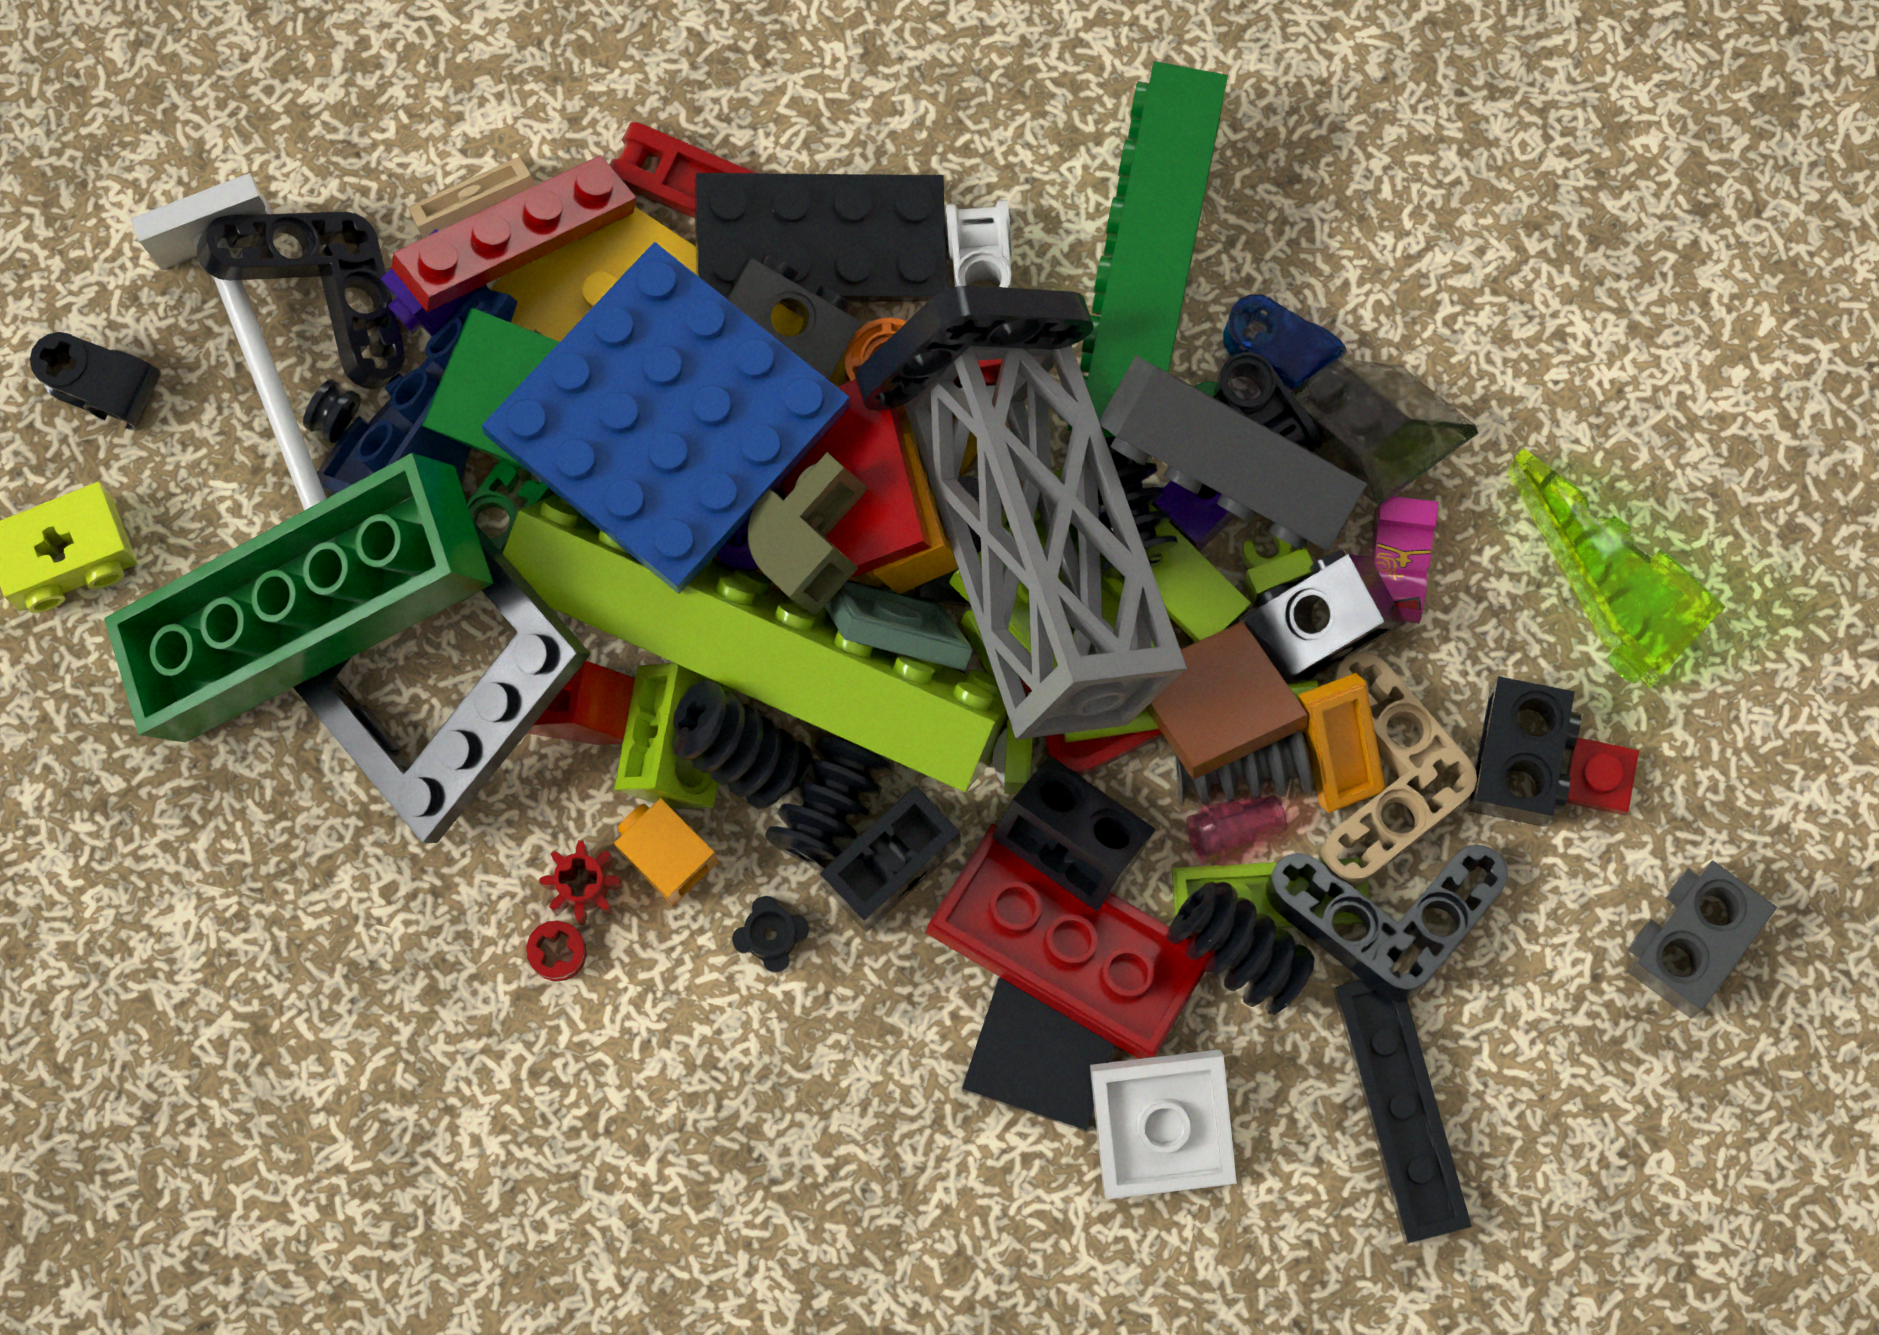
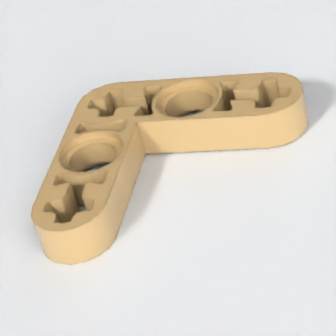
M1356 652L1347 656L1332 675L1331 682L1349 676L1352 673H1357L1360 677L1367 673L1370 674L1375 680L1369 689L1370 693L1368 692L1371 712L1378 703L1381 705L1388 695L1394 699L1395 702L1389 704L1377 719L1373 718L1379 755L1399 779L1336 827L1321 846L1318 856L1319 861L1352 887H1358L1366 883L1459 809L1475 790L1477 783L1476 769L1468 756L1389 665L1379 656L1369 652ZM1398 717L1410 720L1418 729V744L1412 747H1402L1395 744L1387 734V722ZM1452 770L1458 777L1452 786L1453 789L1450 787L1443 788L1427 803L1421 793L1434 781L1438 775L1437 772L1445 774ZM1388 803L1405 805L1414 816L1415 824L1413 830L1408 833L1391 831L1382 820L1381 812L1383 806ZM1369 832L1375 843L1361 856L1358 861L1359 865L1355 862L1349 863L1346 866L1341 864L1337 857L1343 850L1342 846L1346 849L1354 847Z

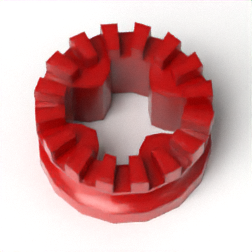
M559 920L547 921L536 927L529 936L526 945L527 959L535 972L544 979L554 982L566 981L577 975L584 966L587 957L586 943L579 931L571 924ZM561 934L568 936L566 946L573 953L572 959L568 963L558 960L552 968L546 967L544 964L546 963L547 956L540 949L543 941L546 939L556 942Z

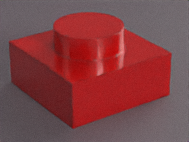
M1578 737L1575 749L1571 750L1567 774L1571 776L1566 803L1625 816L1629 811L1639 750Z

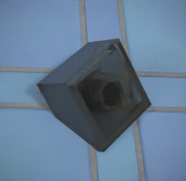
M1336 358L1290 391L1293 398L1309 414L1321 436L1322 447L1314 452L1367 483L1362 493L1377 506L1383 504L1479 434L1473 422L1402 365Z

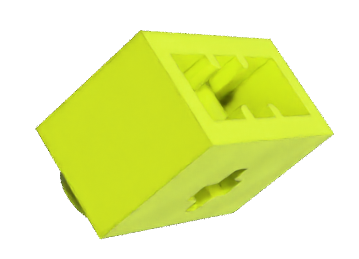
M99 481L0 520V587L4 598L19 611L27 608L31 613H39L53 609L65 601L64 593L86 584L90 589H100L113 585L125 576L124 569L138 564L113 497ZM66 542L68 546L64 548L65 559L56 562L54 559L58 556L57 546Z

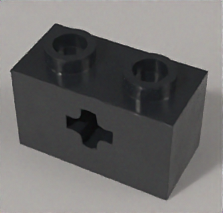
M915 785L819 873L822 886L867 933L961 846L960 831Z

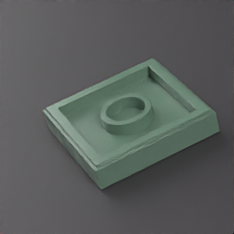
M847 580L824 606L845 640L966 670L972 648L942 604Z

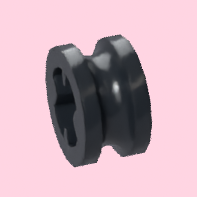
M328 379L319 387L310 400L303 417V426L311 432L322 429L325 440L330 443L337 442L359 410L361 403L360 395L353 390L342 393L340 383L334 379Z

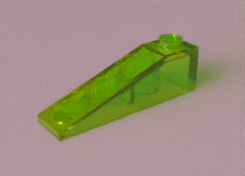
M1523 448L1514 457L1507 475L1599 640L1611 652L1607 657L1609 664L1628 682L1635 684L1640 679L1650 688L1701 637L1726 606L1683 566L1661 549L1651 558L1637 548L1633 539L1629 536L1631 534V527L1618 517L1613 515L1611 518L1605 516L1597 518L1588 511L1589 502L1579 488Z

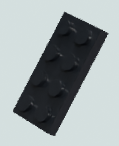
M696 173L695 175L696 275L722 296L726 295L746 259L753 258L761 263L765 254L780 260L796 270L798 275L794 283L816 294L819 287L822 286L849 302L929 301L938 293L947 290L944 175Z

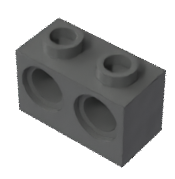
M1713 860L1701 869L1698 874L1690 868L1685 870L1665 897L1667 901L1674 905L1661 925L1650 919L1627 949L1637 958L1626 972L1690 1019L1705 1008L1777 909L1774 904ZM1702 896H1714L1725 904L1728 911L1726 925H1713L1703 917L1700 911ZM1674 946L1680 948L1688 955L1691 962V971L1688 977H1677L1666 970L1662 961V953L1665 947Z

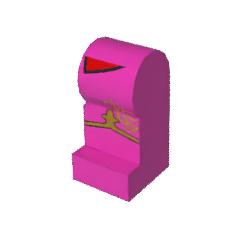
M1381 495L1374 512L1371 559L1404 621L1419 624L1424 609L1427 571L1430 568L1438 502Z

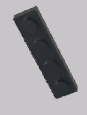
M1399 971L1392 972L1394 976L1399 979L1401 978ZM1363 980L1335 987L1333 990L1404 1244L1472 1227L1408 1001L1390 1000L1378 993Z

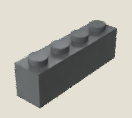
M1137 355L1134 357L1099 420L1103 428L1116 436L1110 446L1116 451L1144 466L1150 455L1169 465L1164 474L1165 477L1196 494L1199 493L1203 484L1221 493L1216 504L1248 522H1251L1256 512L1273 521L1269 532L1300 550L1304 548L1309 540L1329 551L1367 483L1343 468Z

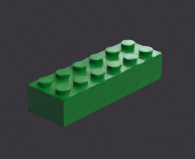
M1153 61L1149 83L1137 81L1130 115L1131 123L1128 139L1124 141L1119 166L1116 197L1112 199L1107 223L1104 256L1101 255L1094 286L1095 296L1092 314L1101 315V317L1090 315L1094 325L1093 331L1083 339L1081 350L1083 353L1080 370L1083 373H1089L1088 376L1083 375L1098 420H1100L1136 355L1169 373L1228 78L1226 74ZM1068 424L1067 430L1072 431V427ZM1101 426L1105 438L1116 437ZM1150 455V457L1148 458V460H1147L1146 463H1151V459H1152V456H1151V455Z
M411 453L105 617L104 621L138 735L186 743L494 583L455 466Z

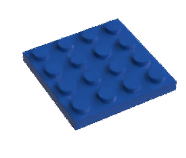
M654 242L481 427L485 436L675 592L680 594L751 515L752 509L770 488L774 491L849 409L850 397Z

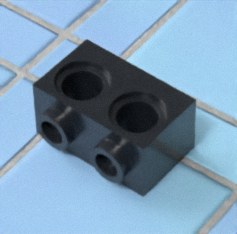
M1501 676L1497 677L1489 690L1475 768L1477 783L1475 790L1470 796L1469 812L1544 827L1553 817L1554 811H1564L1569 794L1571 776L1561 773L1565 749L1572 751L1575 749L1581 725V713L1572 711L1575 691ZM1522 710H1534L1541 714L1547 723V734L1531 736L1525 733L1518 724L1517 713ZM1511 771H1522L1530 775L1536 784V796L1528 799L1515 796L1507 786L1506 774Z
M1049 755L1012 799L992 838L1098 912L1137 862L1156 829L1135 815L1131 810L1125 808L1089 783L1081 775Z

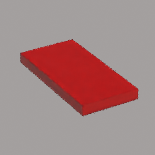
M992 823L928 923L925 933L1138 1059L1155 1057L1204 975L1205 963L1211 952L1208 951L1197 960L1189 959L1186 956L1189 937L1176 945L1171 944L1166 940V934L1170 926L1113 893L1098 912L993 839L992 836L997 825Z

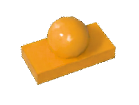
M1357 673L1299 694V702L1308 714L1307 727L1301 731L1305 732L1319 805L1327 813H1331L1380 794L1385 790L1366 681Z

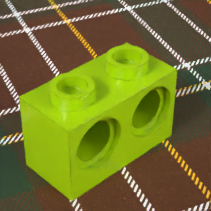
M676 663L637 666L615 781V791L652 803L657 802L661 798L670 808L675 809L714 808L719 783L711 779L709 772L702 773L693 767L691 760L684 761L676 756L672 748V741L676 730L673 724L674 713L680 699L689 687L700 681L712 679ZM712 680L720 685L723 691L735 694L734 689Z

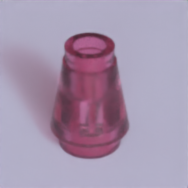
M1271 795L1255 800L1252 798L1201 805L1198 813L1187 817L1186 828L1191 847L1199 862L1203 865L1215 862L1217 865L1224 866L1275 837L1276 834L1285 832L1287 830V818L1280 800L1277 796Z

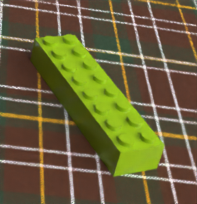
M557 494L518 511L503 554L550 608L965 793L988 767L993 756L995 744L1009 718L994 676L978 670H970L967 675L946 665L845 640L825 607L814 616L786 594L770 588L772 581L767 576L754 570L735 569V571H732L712 562L713 558L685 589L678 594Z

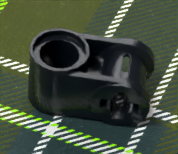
M63 332L50 333L39 339L32 348L30 355L31 370L37 379L43 383L51 396L62 402L84 409L104 421L108 415L127 422L125 428L132 431L137 429L161 375V372L156 367L138 357L118 350H109ZM71 359L76 364L72 371L62 369L58 375L53 371L56 364L66 366Z
M1242 352L1232 356L1224 363L1214 388L1215 399L1312 452L1322 447L1321 436L1313 420L1306 410L1293 398L1267 359L1254 352ZM1237 377L1252 379L1258 385L1260 395L1254 399L1239 398L1231 391L1228 382Z

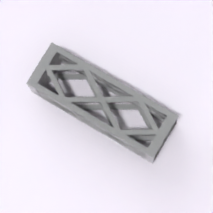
M1071 345L1061 349L1043 350L970 346L915 398L905 403L904 407L1015 738L1017 740L1126 726L1176 680L1187 667L1073 347ZM1002 359L996 385L986 386L978 360ZM1054 365L1062 386L1048 373ZM957 375H959L963 388H958L953 383ZM1027 397H1028V412H1027V409H1026L1025 404H1024V400H1025ZM1049 405L1072 427L1061 479L1051 471ZM952 414H955V415H956V416H955V420H954V424H953ZM1006 419L1008 421L1010 430L1005 426ZM970 431L977 437L979 502L957 481ZM1018 477L1024 482L1023 488H1021ZM1098 488L1114 534L1099 520ZM1001 501L1012 530V535L1001 524ZM1036 507L1047 534L1044 551L1033 522ZM1070 522L1078 529L1079 558L1068 530ZM967 523L981 537L982 566ZM1100 552L1125 577L1114 629L1102 618ZM1059 571H1060V574H1061L1063 583L1057 578ZM1019 580L1029 589L1031 653L1008 631ZM1069 624L1075 629L1074 635H1072ZM1151 638L1155 648H1151ZM1053 652L1058 664L1055 669L1053 666ZM1019 676L1032 690L1027 697L1025 696Z

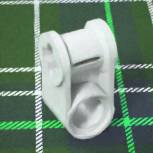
M998 200L995 207L958 209L955 203L945 204L949 259L953 261L955 287L967 286L974 281L984 279L994 282L998 287L1011 288L1010 255L1012 251L1008 200Z

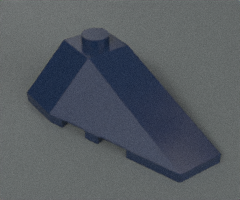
M481 287L475 289L428 340L425 349L428 358L422 365L408 373L405 377L398 373L385 387L391 398L374 415L369 423L361 416H358L345 430L317 471L324 492L332 496L411 453L455 466L459 481L461 482L471 447L427 429L422 424L470 309H477L511 323L518 301L506 293Z

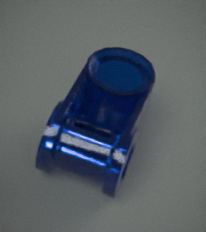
M1250 294L1240 298L1233 305L1223 331V344L1231 356L1242 352H1254L1263 356L1272 364L1273 369L1284 385L1300 394L1298 401L1304 404L1311 405L1315 403L1347 352L1343 342L1333 333L1318 324L1306 321L1275 302L1272 298L1262 294ZM1255 320L1264 327L1262 332L1259 331L1254 338H1251L1243 332L1245 327H1249Z

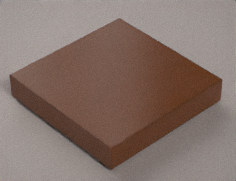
M1243 621L1181 649L1187 669L1146 707V710L1193 780L1306 728L1308 723L1307 712Z

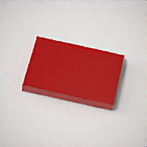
M856 379L837 386L850 397L849 409L782 481L786 498L795 488L796 481L802 472L811 465L817 464L828 452L869 488L826 536L858 567L849 579L932 548L897 408L881 411L867 409L864 406Z

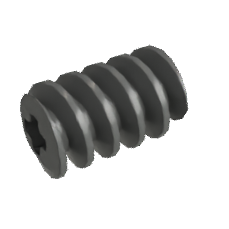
M1301 730L1195 780L1191 778L1174 752L1178 797L1181 806H1184L1188 787H1195L1202 804H1209L1213 787L1219 784L1228 802L1235 801L1240 782H1246L1254 800L1261 798L1265 780H1272L1279 797H1286L1290 779L1295 777L1298 778L1305 795H1310L1312 791L1308 744L1305 732Z

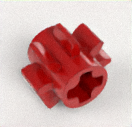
M578 840L576 853L563 857L556 851L550 853L557 865L554 876H543L539 878V883L543 888L557 890L559 893L549 906L552 912L557 915L570 906L574 909V915L580 925H585L587 911L596 907L610 915L612 910L605 899L608 890L623 888L621 878L604 874V871L613 861L612 855L605 851L600 853L596 859L589 856L587 846L583 840ZM586 868L591 878L597 880L596 884L586 885L584 895L577 897L570 885L566 884V881L577 879L578 869Z

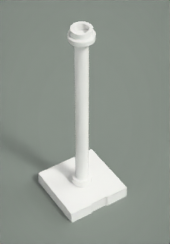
M248 173L130 219L139 242L160 269L163 270L197 257L196 246L200 237L210 223L217 218L227 215L273 213L266 198L260 193L255 180ZM221 238L217 247L226 248L230 252L226 238ZM213 276L304 510L327 499L248 295L242 280L229 281Z

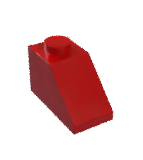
M585 661L526 734L594 745L623 744L635 678Z

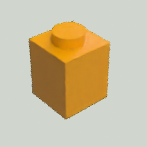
M661 798L650 808L645 803L636 807L617 828V831L621 834L614 842L618 852L672 907L719 863L715 852Z

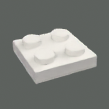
M1221 1049L1090 1065L1103 1193L1106 1200L1237 1184L1225 1063Z

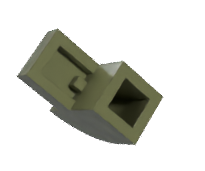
M828 452L817 464L811 465L802 472L796 481L795 488L785 500L769 488L752 509L748 524L749 548L758 567L789 598L814 616L820 612L858 569L826 536L869 489Z

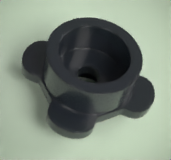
M762 896L752 903V912L747 917L744 927L737 928L734 931L732 942L739 953L753 954L763 961L766 970L778 973L784 971L789 966V954L797 942L807 938L809 925L803 916H791L786 910L778 907L777 901L773 897ZM772 928L776 930L777 936L775 939L768 940L765 938L764 934L767 929Z

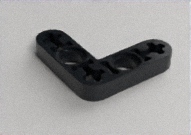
M351 212L227 215L219 217L210 223L202 234L196 246L197 258L207 273L218 279L232 281L321 277L341 365L346 376L354 384L366 389L381 388L401 369L405 360L404 347L397 318L388 308V305L392 302L391 292L380 279L386 273L380 246L373 226L364 217ZM286 233L295 237L302 247V257L291 259L281 255L274 246L273 235ZM339 234H343L345 242L349 244L356 243L357 248L353 253H349L346 244L332 242ZM257 237L256 246L249 247L253 240ZM221 238H226L230 248H243L236 258H231L228 249L217 247ZM319 245H326L319 254ZM355 287L364 290L373 301V312L365 314L352 309L345 298V289ZM377 327L375 331L369 336L367 330ZM368 346L374 357H383L384 362L379 368H376L373 359L363 358L362 352Z
M973 285L958 286L947 289L931 298L858 368L855 378L864 406L867 409L875 411L888 410L899 407L915 398L970 346L1043 350L1061 349L1085 339L1093 331L1094 325L1084 297L1077 292Z
M1476 844L1466 846L1455 854L1399 923L1321 861L1308 854L1294 853L1286 855L1279 860L1266 883V896L1269 904L1278 914L1378 993L1390 1000L1404 1001L1414 998L1424 989L1493 905L1508 881V869L1504 859L1495 850ZM1479 866L1487 872L1484 881L1477 884L1464 901L1455 893L1466 879L1468 872H1472ZM1299 876L1305 878L1309 882L1306 892L1301 891L1296 896H1293L1286 890L1289 881L1293 882ZM1327 894L1333 900L1329 902L1321 918H1318L1313 912L1318 904L1321 905ZM1430 908H1439L1448 912L1454 920L1455 932L1445 937L1432 934L1424 926L1422 912ZM1343 912L1358 916L1365 925L1366 936L1358 941H1348L1341 938L1335 932L1332 925L1333 917ZM1413 943L1422 952L1411 966L1409 973L1403 974L1399 979L1390 972V969L1394 962H1398L1405 955Z

